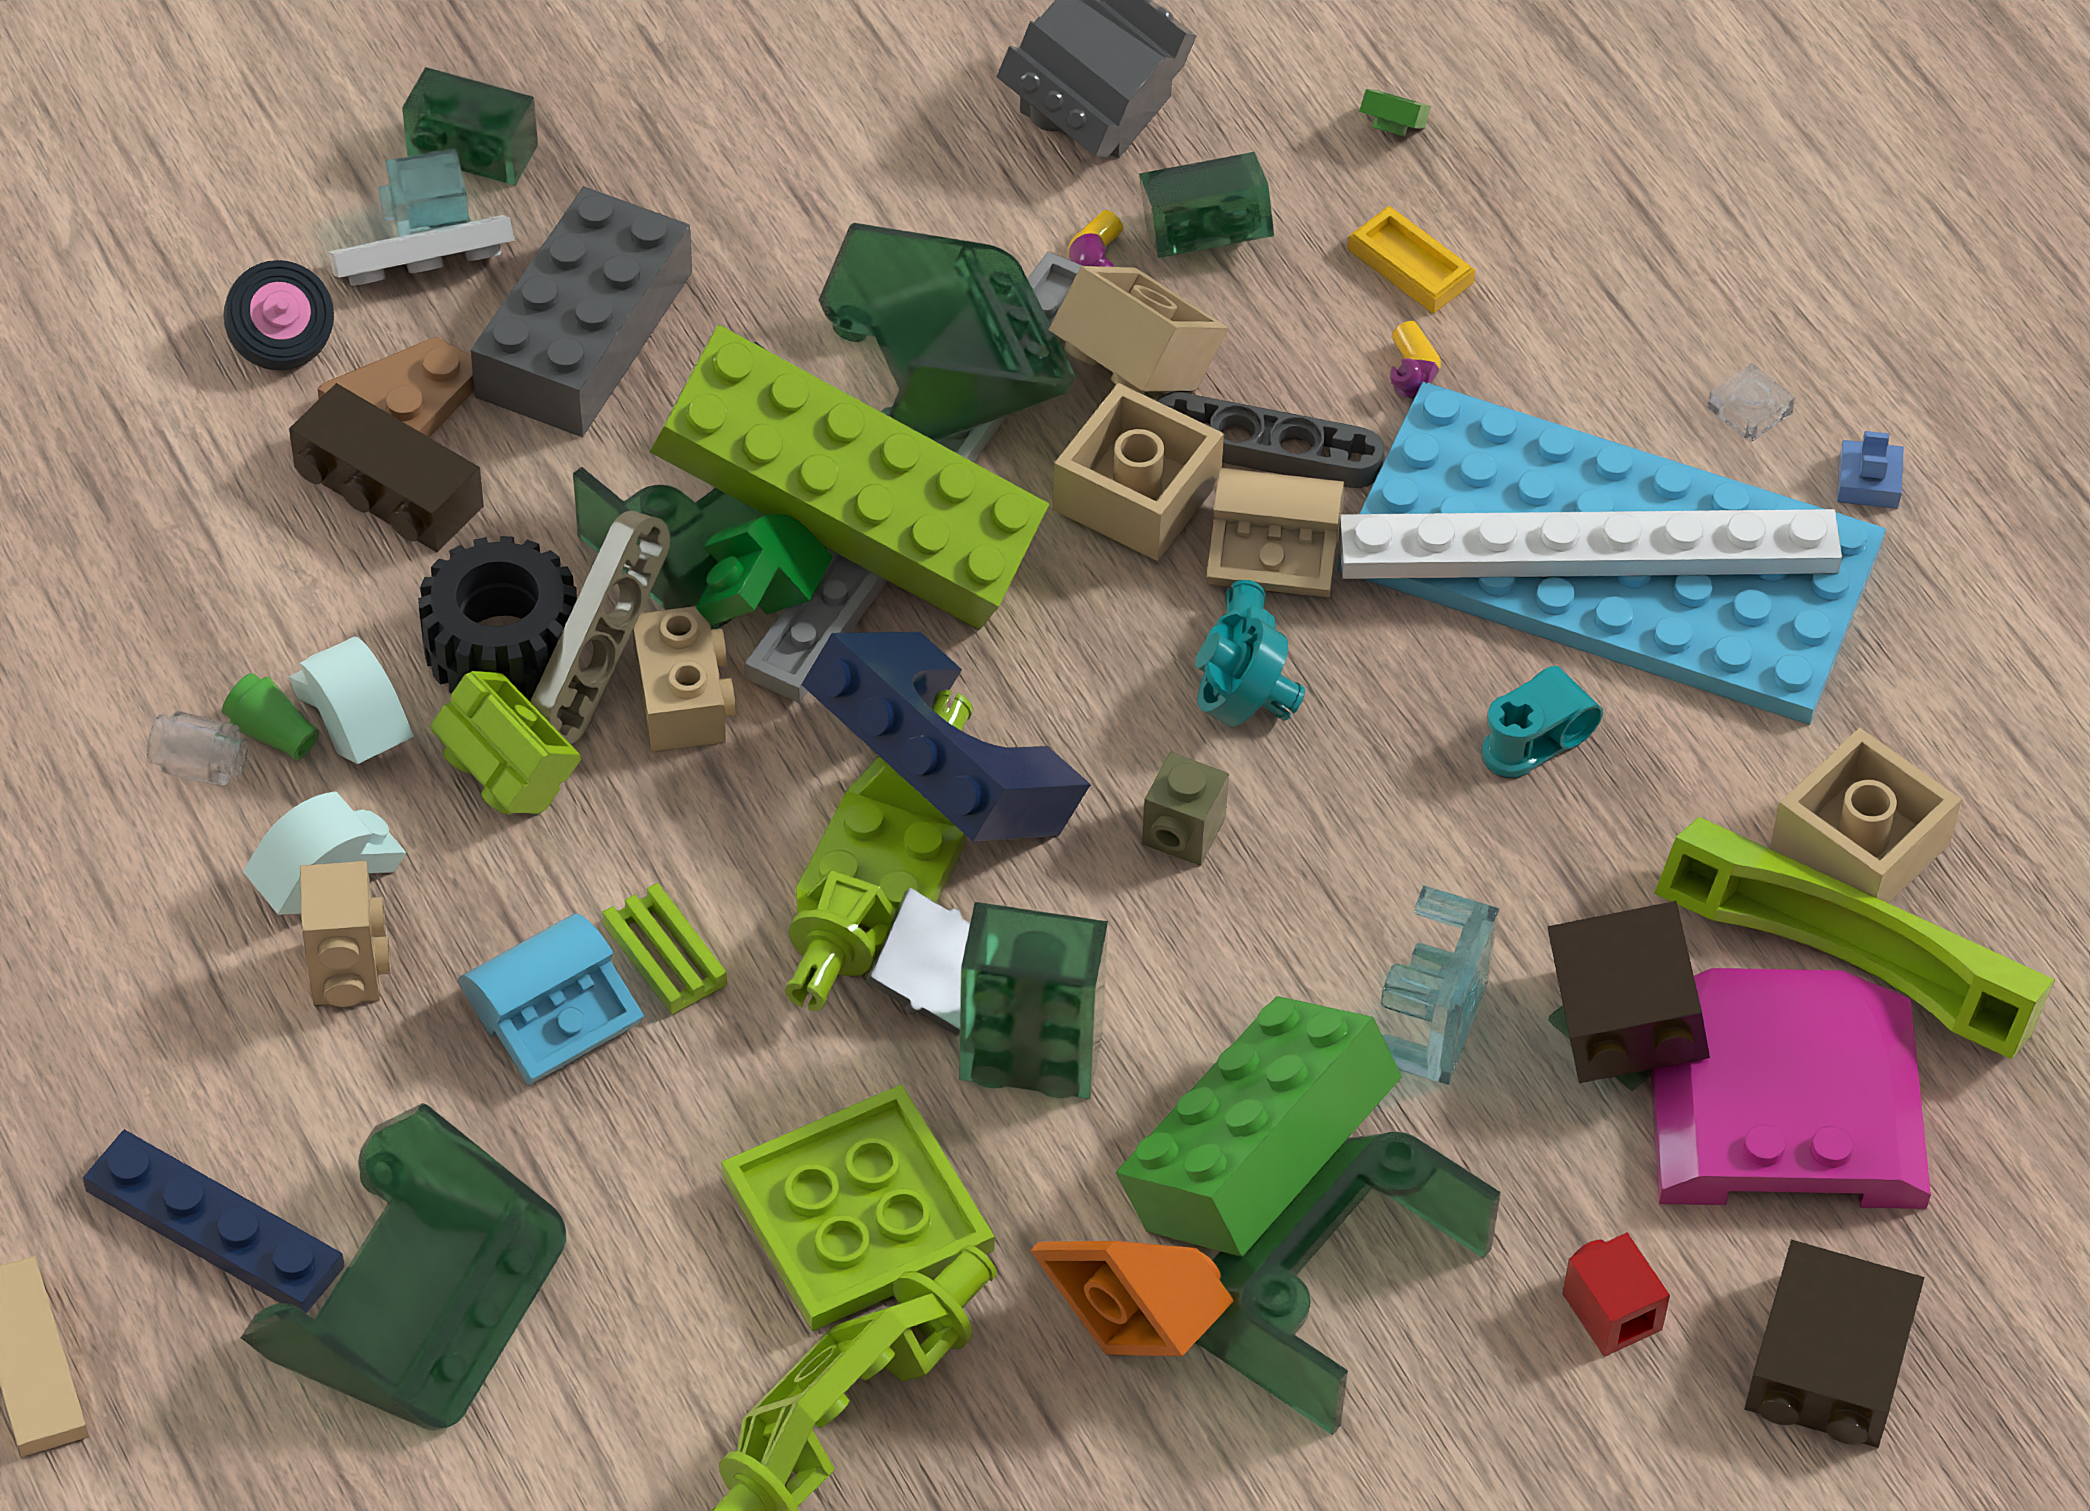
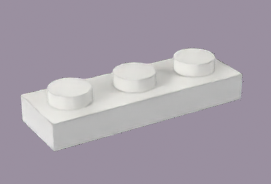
M499 215L328 251L333 275L338 278L348 276L350 286L383 280L385 279L383 268L407 264L409 273L437 269L444 266L442 256L465 251L467 261L494 257L502 254L500 244L515 240L510 217Z

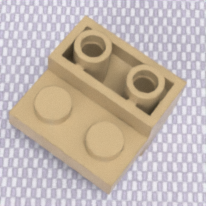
M1221 468L1214 503V521L1206 575L1207 584L1232 587V584L1236 581L1251 580L1263 587L1264 591L1330 598L1344 482Z

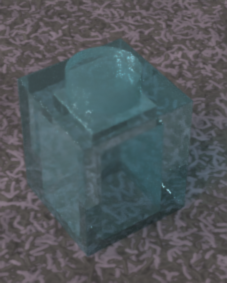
M456 149L385 160L388 185L378 186L379 202L383 221L395 220L398 237L469 222L466 189Z

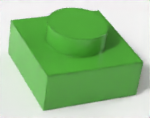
M1366 89L1359 112L1375 116L1372 127L1406 136L1408 126L1412 128H1425L1431 106L1383 91Z

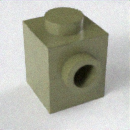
M1169 752L1144 799L1142 844L1201 866L1226 819L1229 773Z

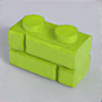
M471 671L465 674L450 695L452 700L444 704L430 725L431 731L446 746L442 752L443 756L455 768L465 773L473 774L485 787L481 792L483 799L495 810L507 815H512L513 813L540 814V812L548 808L561 789L559 787L560 783L566 781L581 760L580 754L502 673Z

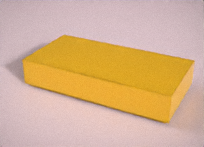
M1387 206L1348 236L1347 250L1433 314L1474 283L1476 269L1391 206Z

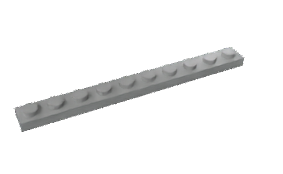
M1047 251L916 429L917 432L975 462L1063 339L1048 329L1082 265ZM830 549L827 551L833 558L811 600L784 609L744 663L745 679L797 703H800L808 692L801 684L831 633H851L888 582V580Z

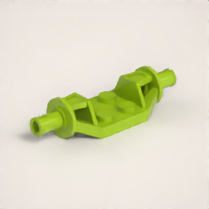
M939 691L933 700L931 709L948 723L962 731L974 710L971 702L962 694L957 693L949 709L946 705L952 696V691ZM880 756L846 790L796 887L797 915L794 916L790 924L788 934L792 945L803 958L792 979L788 981L785 993L790 1001L802 1008L810 992L813 996L808 1004V1010L819 1011L824 1007L827 1000L826 997L838 974L856 976L870 970L905 891L912 888L937 903L965 846V834ZM861 924L872 929L865 933L858 925Z
M967 1245L959 1251L956 1258L934 1280L916 1271H904L893 1283V1293L898 1305L832 1326L742 1419L737 1451H730L719 1462V1473L730 1491L711 1511H799L798 1506L835 1470L813 1431L814 1425L817 1428L825 1426L845 1409L850 1400L844 1393L859 1377L866 1381L885 1367L902 1382L926 1375L949 1349H962L973 1338L972 1325L963 1308L989 1281H992L997 1276V1270L990 1258L977 1247ZM916 1326L928 1338L919 1345L910 1327ZM791 1472H794V1477L786 1484Z

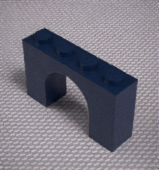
M921 632L831 633L801 685L970 840L974 842L1060 836L1091 784L1049 746L1002 747L993 745L959 730L935 713L931 707L936 694L941 690H950L962 669Z

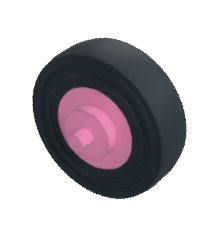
M266 261L246 270L231 286L224 306V325L233 347L246 360L270 370H289L311 361L325 347L333 328L334 308L326 286L312 271L290 261Z

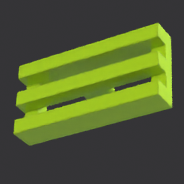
M658 882L647 888V896L639 899L634 894L625 899V907L619 911L614 906L602 911L603 925L671 1015L727 986V972ZM651 913H656L705 979L701 980ZM637 922L656 947L657 952L667 965L672 968L687 989L678 992L631 930L630 924Z

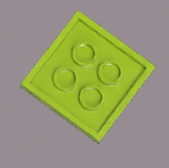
M902 1084L721 1161L722 1177L811 1331H815L894 1296L893 1283L904 1271H916L932 1279L937 1277L956 1258L964 1246L972 1245L985 1254L993 1252L995 1248V1236Z

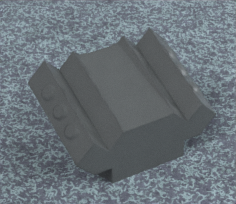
M1055 0L1041 17H1038L1035 22L1030 21L1020 47H1008L997 78L1020 96V113L1030 117L1037 127L1046 131H1060L1069 135L1095 157L1107 158L1109 155H1112L1119 159L1171 97L1172 80L1185 65L1197 35L1175 19L1168 9L1163 6L1160 7L1153 0Z

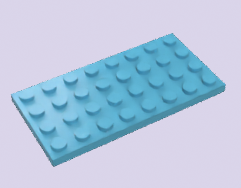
M1423 381L1359 514L1813 510L1824 508L1430 383L1426 384ZM1835 512L1842 554L1839 573L1367 578L1364 580L1810 725L1883 545L1886 528ZM1341 554L1339 555L1338 563L1339 572H1342Z

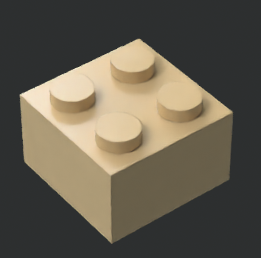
M1081 266L1048 330L1066 341L1064 350L1071 356L1091 365H1096L1097 362L1114 372L1111 380L1116 385L1120 383L1144 395L1145 391H1156L1161 394H1168L1172 391H1196L1229 327L1137 268Z
M1117 383L1054 462L1052 510L1159 561L1217 486L1220 469L1222 468L1224 433Z
M1859 727L1779 802L1770 848L1890 903L1950 845L1962 799Z

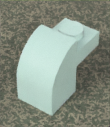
M356 636L310 656L299 663L301 671L288 676L297 699L318 708L336 753L356 764L414 737L387 674L369 647Z
M329 792L300 803L282 816L265 834L244 868L243 873L278 915L301 914L300 866L367 861L368 873H389L396 871L406 852L389 833V827L381 817L372 811H353L338 792Z

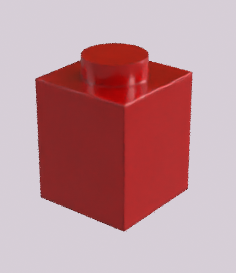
M1628 1232L1607 1242L1602 1239L1591 1241L1579 1248L1568 1260L1562 1294L1604 1357L1663 1330L1670 1294Z

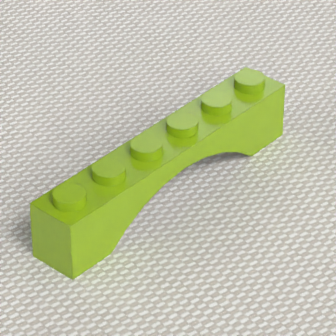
M1701 817L1695 819L1675 837L1654 894L1671 902L1677 901L1678 905L1712 921L1745 926L1776 934L1843 959L1879 977L1911 997L1938 1018L1950 1031L2010 1059L2015 1057L2032 1036L2055 979Z

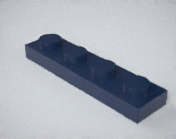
M125 1129L83 1176L87 1193L303 1317L345 1267L343 1254L340 1251Z

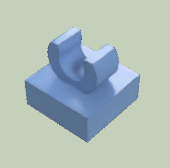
M1871 431L1864 432L1862 442L1843 440L1839 455L1837 502L1898 509L1902 494L1904 446L1888 445L1889 433Z

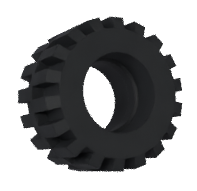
M500 536V542L489 543L487 537L474 539V546L467 549L460 544L449 550L450 559L448 561L439 558L431 566L432 577H424L420 586L421 598H418L419 615L427 666H432V675L440 685L449 684V693L451 694L465 674L471 671L502 673L530 702L577 601V588L574 586L573 575L568 566L561 567L558 555L551 550L540 553V544L528 539L522 545L516 544L514 537ZM496 616L521 618L520 621L505 626L479 624L483 620Z

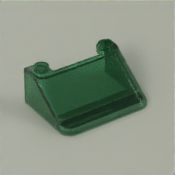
M852 223L849 226L818 301L825 316L833 323L832 328L834 332L843 339L852 342H862L866 339L867 335L875 336L899 388L893 405L884 408L881 411L882 413L938 442L1069 392L1075 379L1074 371L1056 335L1048 330L1051 325L1022 266L1014 256L1001 248L984 243L860 223Z
M421 1103L376 1125L360 1150L358 1165L362 1185L368 1192L378 1195L388 1204L315 1320L294 1305L277 1303L260 1310L253 1317L240 1338L266 1359L424 1429L442 1430L456 1424L465 1415L562 1254L567 1236L565 1223L561 1215L550 1203L427 1104Z

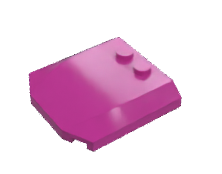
M1711 968L1694 975L1710 1058L1650 1070L1659 1204L1726 1205L1729 1191L1860 1193V1208L1927 1209L1931 1191L1911 999L1843 970Z

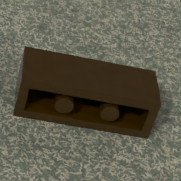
M338 383L329 389L289 428L294 468L297 469L303 478L313 484H323L343 496L357 511L363 513L370 512L390 524L404 539L409 541L417 540L435 552H438L484 507L479 466Z

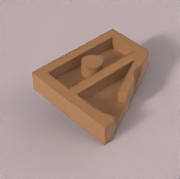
M435 336L324 382L317 389L318 398L320 399L338 383L430 437L474 391L471 355Z

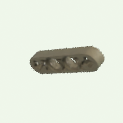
M636 511L624 512L616 518L609 529L530 703L570 744L579 740L587 730L665 561L670 547V533L662 519ZM638 538L641 539L640 545L636 544ZM624 566L629 568L627 574L622 573ZM618 583L620 589L618 603L614 610L607 614L605 610L607 593L611 587ZM592 641V660L587 668L580 671V652L584 645ZM571 681L577 683L575 689L569 687ZM559 709L562 710L560 718L557 717Z

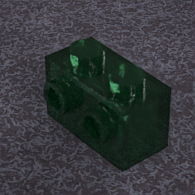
M425 67L402 106L407 156L516 186L538 146L534 97Z
M1255 152L1139 173L1145 225L1158 258L1274 236L1269 184Z

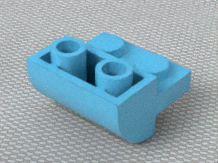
M577 913L564 918L468 971L457 980V983L490 1037L497 1034L528 1086L635 1027L644 1018V1014L610 961L614 952L593 924Z

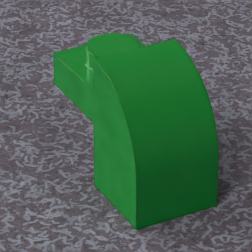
M783 514L765 515L721 530L714 534L704 546L718 563L707 576L706 582L708 586L699 600L696 609L713 625L753 612L757 606L768 615L808 602L817 589L833 556L802 523Z

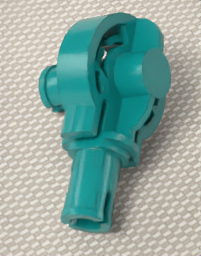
M1251 580L1236 581L1232 584L1233 591L1229 588L1226 590V614L1221 616L1214 627L1208 631L1206 641L1196 656L1195 667L1204 672L1198 690V706L1202 711L1228 727L1242 724L1260 706L1274 713L1282 721H1286L1291 718L1289 711L1295 714L1300 707L1305 695V687L1281 674L1287 658L1288 640L1284 634L1276 630L1275 617L1263 609L1265 604L1263 587Z

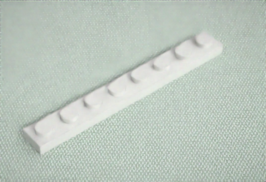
M1835 509L1341 514L1339 521L1342 579L1839 573L1842 561Z

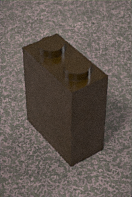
M1677 901L1547 926L1579 1083L1710 1058L1701 1005Z
M1791 1239L1744 1410L1761 1414L1766 1420L1775 1424H1796L1827 1433L1841 1443L1850 1445L1866 1444L1879 1448L1925 1277Z

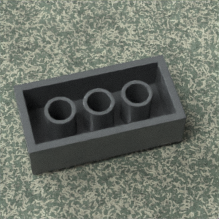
M583 186L471 348L475 398L584 437L692 274L690 224Z

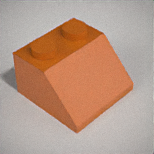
M1124 1241L1038 1242L1030 1250L1105 1355L1183 1356L1234 1302L1220 1282L1221 1274L1216 1264L1207 1255L1198 1251L1197 1248Z

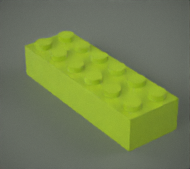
M720 324L717 325L701 352L649 451L765 515L783 514L796 519L826 548L978 630L984 626L1000 606L1050 504Z

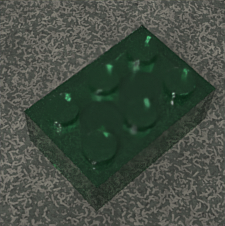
M980 902L974 903L961 964L959 1080L973 1081L983 1087L994 1089L1006 1086L1039 1091L1053 1098L1073 1096L1090 1099L1103 1034L1108 921Z

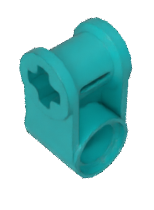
M1550 666L1543 669L1530 681L1503 696L1497 697L1490 704L1487 712V723L1491 733L1485 738L1482 745V761L1496 775L1507 778L1526 775L1566 749H1572L1587 740L1600 724L1603 717V708L1559 666Z

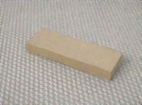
M35 1255L0 1265V1388L21 1457L89 1437Z

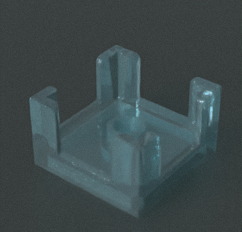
M1423 885L1414 913L1418 916L1463 930L1454 953L1423 943H1417L1412 952L1410 966L1392 965L1383 986L1381 1005L1384 1008L1431 1022L1428 1047L1388 1034H1383L1382 1036L1399 1070L1449 1085L1488 984L1499 908Z

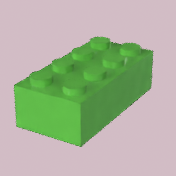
M1276 996L1268 1005L1261 1009L1257 1018L1238 1039L1220 1054L1217 1062L1196 1085L1179 1099L1174 1109L1153 1132L1138 1144L1136 1150L1115 1173L1146 1232L1243 1257L1402 1078V1075L1374 1017Z

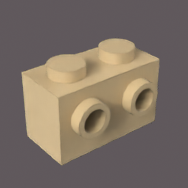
M696 606L640 613L632 630L633 650L650 752L725 743V717L736 716V705L732 679L719 678L718 667L727 666L722 628L711 630L710 623L699 613Z
M367 861L300 866L302 935L314 1006L331 1004L338 1007H349L360 1002L380 1001L379 975L391 974L390 946L388 934L386 935L383 897L372 898Z

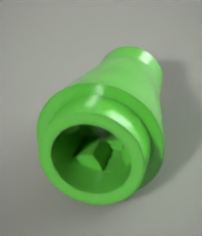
M254 673L247 674L232 688L222 706V713L230 719V727L286 753L295 761L302 759L312 749L319 736V730L304 718L270 677L261 679Z

